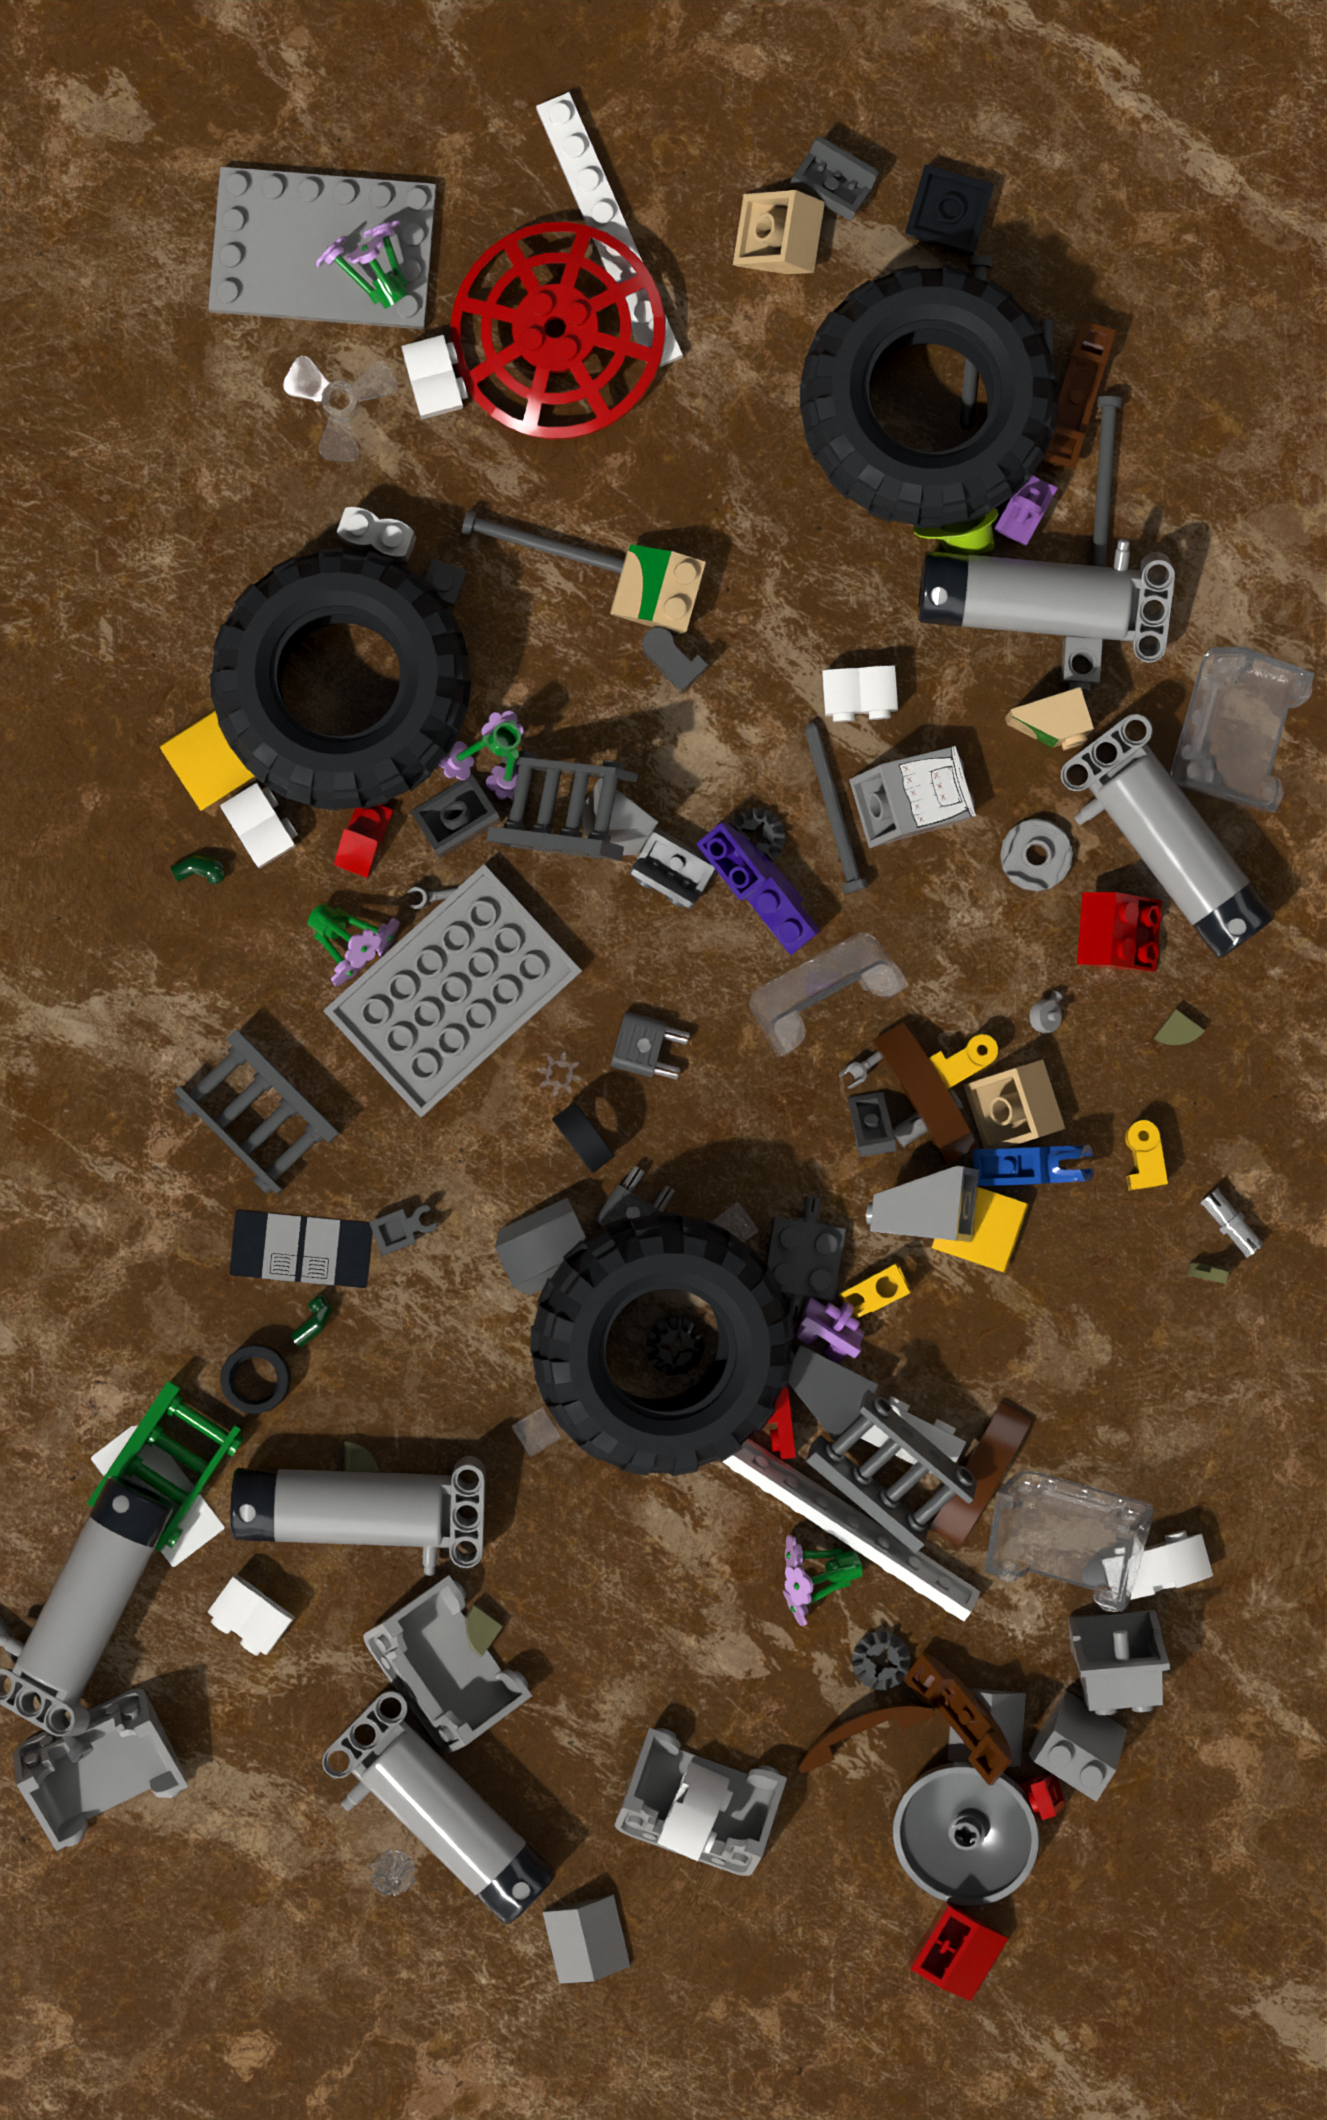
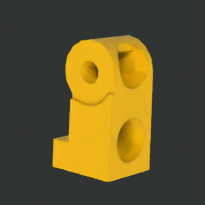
M980 1034L972 1037L966 1043L963 1050L948 1059L940 1051L931 1056L929 1060L946 1088L949 1089L991 1064L998 1055V1046L992 1037Z
M1140 1120L1133 1123L1125 1133L1126 1144L1133 1152L1136 1174L1126 1176L1128 1191L1168 1184L1158 1128L1148 1120Z
M898 1262L841 1292L838 1296L842 1304L849 1302L854 1306L851 1317L857 1319L910 1294L912 1289Z

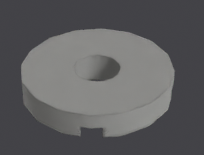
M1041 819L1027 820L1012 828L1003 840L1000 851L1002 869L1009 880L1021 889L1035 892L1051 889L1061 882L1071 868L1073 857L1070 841L1062 828L1051 821ZM1039 845L1044 848L1047 856L1043 864L1033 865L1027 860L1026 852L1030 846Z

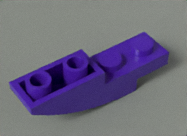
M723 821L696 843L740 901L748 900L790 956L821 932L800 905L804 899L794 886L760 850L726 822Z

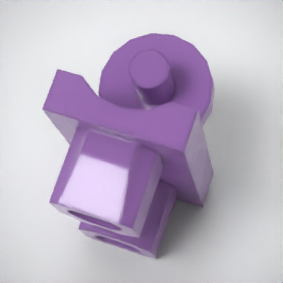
M1032 475L1029 481L1010 499L994 530L1026 547L1058 488Z
M810 1298L805 1304L796 1336L806 1344H813L819 1336L828 1341L825 1345L824 1353L838 1364L849 1355L853 1358L857 1357L862 1349L860 1344L865 1332L858 1328L860 1322L851 1317L854 1306L849 1302H845L840 1308L831 1303L825 1307L818 1301Z

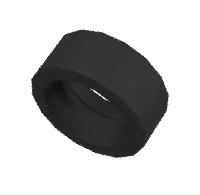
M575 1102L552 1118V1121L592 1173L615 1157L610 1147Z
M253 1344L239 1348L227 1358L221 1370L220 1384L223 1395L233 1407L245 1413L259 1414L272 1410L283 1402L290 1390L291 1373L287 1361L280 1352L266 1345ZM253 1357L263 1358L270 1362L277 1374V1385L273 1393L267 1398L258 1401L249 1400L242 1396L236 1389L234 1382L238 1366L246 1359Z

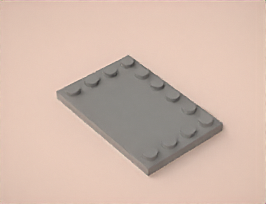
M220 167L209 312L425 330L436 184ZM399 220L402 226L394 229L395 235L390 237V241L401 272L408 282L404 287L409 294L384 309L380 302L374 305L369 295L336 262L330 266L325 262L318 268L316 261L323 255L327 247L343 236L346 241L341 246L345 250L341 257L376 289L372 282L377 280L378 277L369 262L361 264L358 261L352 264L351 261H348L347 256L357 250L361 244L374 239V237L364 239L363 234L365 231L373 229L379 224ZM383 245L378 249L380 254L376 257V260L385 274L391 271L394 276Z
M484 864L323 1011L418 1116L423 1118L582 973V970Z

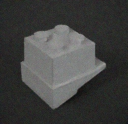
M1155 1610L1068 1617L1070 1651L1078 1666L1081 1694L1089 1711H1095L1097 1715H1112L1117 1713V1709L1132 1708L1134 1712H1148L1154 1710L1156 1705H1163L1162 1671L1170 1670V1664Z

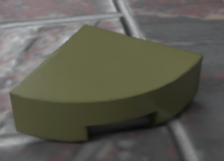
M1175 1009L1153 1039L1165 1045H1183L1197 1039L1205 1030Z
M1192 1262L1189 1263L1187 1275L1226 1284L1229 1271L1220 1267Z
M344 1442V1471L380 1472L379 1465L369 1450L354 1442Z
M475 1605L470 1607L466 1615L465 1624L469 1645L479 1657H482L503 1626Z

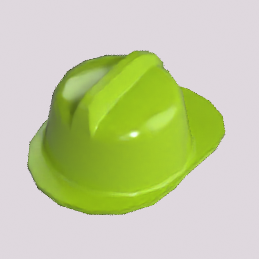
M994 508L989 514L967 523L962 521L943 525L941 528H915L914 525L913 531L914 534L922 538L939 539L945 550L949 553L978 555L994 549L995 541L991 523L996 520L999 514L998 510Z

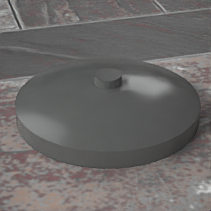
M952 1762L926 1771L905 1791L894 1817L893 1841L902 1867L921 1889L945 1902L975 1906L992 1903L1008 1896L1026 1880L1038 1855L1040 1825L1037 1813L1033 1811L1028 1795L1009 1776L1002 1773L995 1784L989 1786L970 1762Z

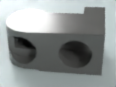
M652 628L645 634L642 642L644 654L681 694L708 670V664L699 655L690 661L674 645L673 636L665 628Z

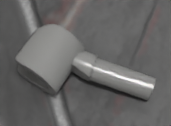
M413 887L407 893L421 892L423 901L419 905H410V907L421 910L425 909L430 902L446 899L457 888L427 891L423 888Z
M877 1051L861 1063L854 1062L842 1069L839 1077L847 1072L852 1073L855 1079L854 1083L847 1087L852 1089L865 1081L867 1071L880 1061L882 1057Z

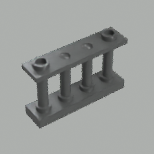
M518 751L519 757L515 761V767L519 769L509 821L504 823V828L489 826L486 841L512 848L622 861L624 847L610 843L611 836L608 835L618 780L637 782L638 774L625 771V764L616 761L603 760L602 766L543 760L539 759V754ZM506 756L502 757L501 762L507 764L508 758ZM533 770L546 772L537 825L532 826V831H525L526 826L523 825L532 773ZM561 773L575 775L565 829H561L560 835L553 834L554 829L551 828ZM589 777L603 778L594 831L589 832L588 838H582V832H579Z
M236 1029L226 1039L232 1045L227 1050L229 1054L190 1093L182 1086H178L174 1090L180 1097L176 1103L190 1117L196 1113L256 1174L252 1180L266 1194L272 1190L275 1194L279 1195L284 1189L276 1180L316 1141L320 1143L325 1139L331 1144L341 1133ZM248 1061L257 1071L253 1075L255 1080L214 1119L199 1103L239 1064L243 1066ZM273 1087L283 1097L279 1101L280 1106L242 1144H239L225 1129L265 1089L269 1091ZM299 1113L308 1122L304 1127L306 1131L265 1170L251 1154L289 1116L295 1117Z
M868 1389L863 1394L859 1409L863 1416L835 1442L827 1441L822 1435L817 1437L810 1445L806 1462L910 1550L916 1553L926 1542L929 1529L926 1522L956 1494L970 1504L974 1500L978 1482L967 1468L959 1467L899 1416L885 1398L877 1397ZM876 1425L890 1439L862 1466L856 1465L844 1453L870 1428ZM903 1448L918 1462L889 1489L883 1488L871 1476ZM930 1471L945 1485L916 1512L910 1511L899 1499Z

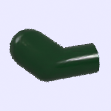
M202 853L194 854L170 866L177 882L194 874L207 877L210 884H218L225 878V871L222 869L223 864L220 860Z
M319 1294L308 1303V1308L314 1315L291 1333V1338L297 1346L304 1347L323 1331L333 1312V1305L331 1302L328 1303L324 1295Z

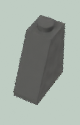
M799 1344L796 1350L791 1348L793 1365L788 1384L835 1442L863 1416L859 1412L863 1394L868 1389L875 1393L878 1384Z

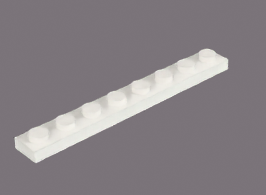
M568 92L537 105L536 110L586 225L607 232L615 237L642 261L570 93ZM592 238L605 270L615 279L617 284L638 275L631 264L617 251L603 242ZM644 288L625 298L629 305L632 332L636 342L651 348L654 337L653 313L649 296ZM667 317L666 342L660 367L683 358Z
M749 1438L741 1445L742 1450L723 1461L733 1471L740 1473L758 1485L763 1491L772 1494L790 1506L795 1512L802 1514L820 1526L825 1532L834 1535L849 1545L854 1551L869 1558L886 1572L893 1574L911 1586L916 1592L925 1595L943 1607L948 1613L965 1621L972 1612L981 1591L920 1551L914 1553L887 1529Z

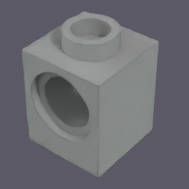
M1065 637L1062 646L1060 684L1069 685V690L1081 687L1082 692H1089L1091 686L1096 687L1100 683L1102 639ZM1078 656L1085 657L1090 663V672L1086 674L1075 672L1072 668V659Z

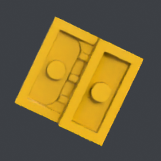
M215 710L159 745L201 811L255 777L246 769L229 747L218 725L219 722Z
M977 1187L972 1242L934 1239L932 1248L1006 1273L1029 1204Z

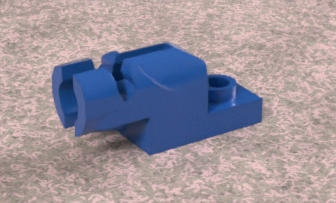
M1090 1145L972 1150L973 1169L979 1170L978 1186L1091 1181L1094 1176V1168L1066 1169V1167H1060V1161L1092 1157L1093 1150Z

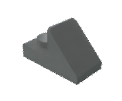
M878 1092L848 1098L856 1148L858 1153H860V1157L897 1151L884 1093Z

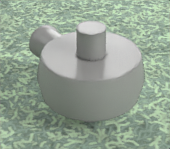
M1053 991L1049 999L1039 1000L1032 1005L1029 1017L1030 1023L1036 1031L1050 1033L1059 1027L1062 1014L1058 1004L1063 998L1060 992Z

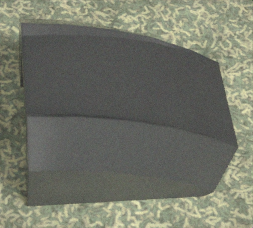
M565 1198L500 1229L495 1249L512 1286L530 1296L543 1289L547 1278H552L562 1264L563 1256L580 1240L585 1241L587 1238L569 1199Z

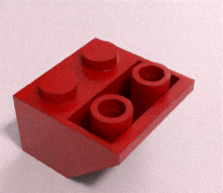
M1082 892L1077 965L1156 972L1159 956L1158 945L1160 922L1162 919V900L1118 892Z
M944 1901L909 1959L908 1964L910 1970L938 1987L971 2001L1009 1938L953 1903Z

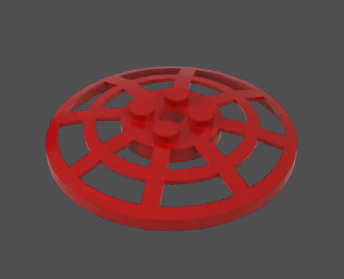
M545 222L524 227L503 237L489 247L472 265L462 281L454 301L451 317V342H453L458 363L455 365L460 377L463 378L465 387L473 399L492 418L509 429L530 437L548 440L574 439L594 434L613 425L627 415L645 396L655 380L662 362L666 342V317L662 298L652 275L640 258L624 243L607 232L588 225L572 222ZM545 232L576 233L570 253H544L526 259L517 241L528 236ZM590 239L599 240L617 251L631 264L638 275L617 284L615 279L603 267L590 259L584 258ZM504 249L513 267L496 282L488 295L487 301L468 298L467 295L470 287L481 269ZM545 264H566L560 284L540 286L532 271V268ZM580 268L595 275L606 285L608 290L588 299L582 292L575 289ZM519 276L528 294L521 300L516 309L498 305L497 302L506 287ZM644 288L649 296L653 313L654 337L651 348L630 341L632 335L631 315L625 297ZM614 303L617 305L620 317L619 338L600 332V322L597 314L600 310ZM462 312L482 316L481 340L487 360L469 371L466 365L461 345ZM492 319L512 323L514 343L498 353L495 352L492 340ZM553 319H561L566 324V330L559 338H551L546 332L548 323ZM599 347L615 352L605 370L592 380L583 363L588 360L595 348ZM523 356L527 362L536 368L531 388L515 380L505 370L504 366ZM629 356L647 362L643 374L631 392L618 405L609 410L599 390L605 387L617 374L624 363L625 357ZM571 370L580 386L576 390L564 393L545 392L550 373H563ZM495 373L498 379L510 390L528 399L524 420L516 419L496 407L481 392L477 384ZM586 398L597 418L588 422L566 427L538 425L542 404H569Z

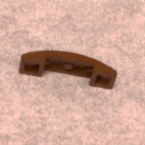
M1085 320L1081 321L1058 395V406L1060 407L1055 432L1043 458L1044 461L1075 470L1117 330Z
M902 1022L873 1039L874 1046L889 1071L894 1073L928 1130V1136L945 1165L978 1147L944 1082L905 1023Z
M1002 1402L999 1403L984 1429L980 1441L965 1465V1468L973 1474L978 1482L974 1500L968 1504L956 1494L936 1513L929 1525V1529L961 1546L1003 1477L1032 1419Z
M922 1653L905 1675L904 1681L924 1705L934 1704L972 1753L967 1758L989 1786L994 1785L1013 1760L1010 1747L1003 1732L984 1704L966 1684L928 1653Z
M903 1702L880 1705L856 1713L832 1726L816 1739L798 1761V1768L801 1774L835 1760L830 1745L894 1717L897 1718L901 1729L904 1730L936 1716L931 1705Z

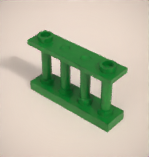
M173 1380L166 1382L86 1503L91 1507L94 1506L108 1477L124 1478L125 1475L129 1477L134 1475L180 1505L181 1507L170 1524L166 1525L155 1547L159 1552L166 1545L171 1549L184 1531L179 1525L226 1454L233 1457L244 1441V1438L240 1436L244 1429L241 1425H234L229 1433L183 1403L184 1398L179 1396L184 1387ZM166 1413L171 1417L175 1414L221 1445L210 1463L162 1433L163 1428L159 1424ZM146 1444L150 1447L153 1445L157 1446L201 1475L189 1494L142 1463L143 1459L139 1457V1454Z

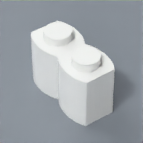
M444 335L401 346L421 420L463 409L462 399L468 398L463 378H455L452 368L453 364L458 363L453 342L446 343Z
M359 507L345 508L337 530L339 538L347 546L359 551L374 550L377 554L394 559L396 563L408 562L416 540L414 531L405 523L394 519L379 520L372 512Z
M895 666L822 671L825 716H833V722L855 721V714H869V720L891 718V712L898 711Z
M255 783L221 804L220 807L253 861L260 869L296 847L293 838L298 836L287 817L282 820L278 817L274 807L279 805L271 790L268 787L261 789L259 784Z
M237 1574L232 1577L208 1610V1613L213 1616L211 1623L226 1634H229L231 1630L242 1638L240 1644L256 1656L260 1652L265 1655L269 1654L295 1618L282 1606L265 1596L260 1590Z

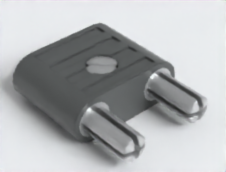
M625 1011L610 1067L653 1078V1074L677 1080L679 1075L655 1069V1067L680 1073L679 1067L657 1062L663 1039L685 1045L689 1042L687 1039L668 1035L665 1032L690 1038V1033L666 1027V1021Z
M634 1166L622 1186L616 1185L594 1221L604 1226L625 1217L637 1218L651 1215L652 1212H663L675 1191L672 1188L660 1208L657 1209V1206L669 1189V1186H664L653 1205H650L632 1193L644 1175L642 1169L629 1189H626L639 1167Z

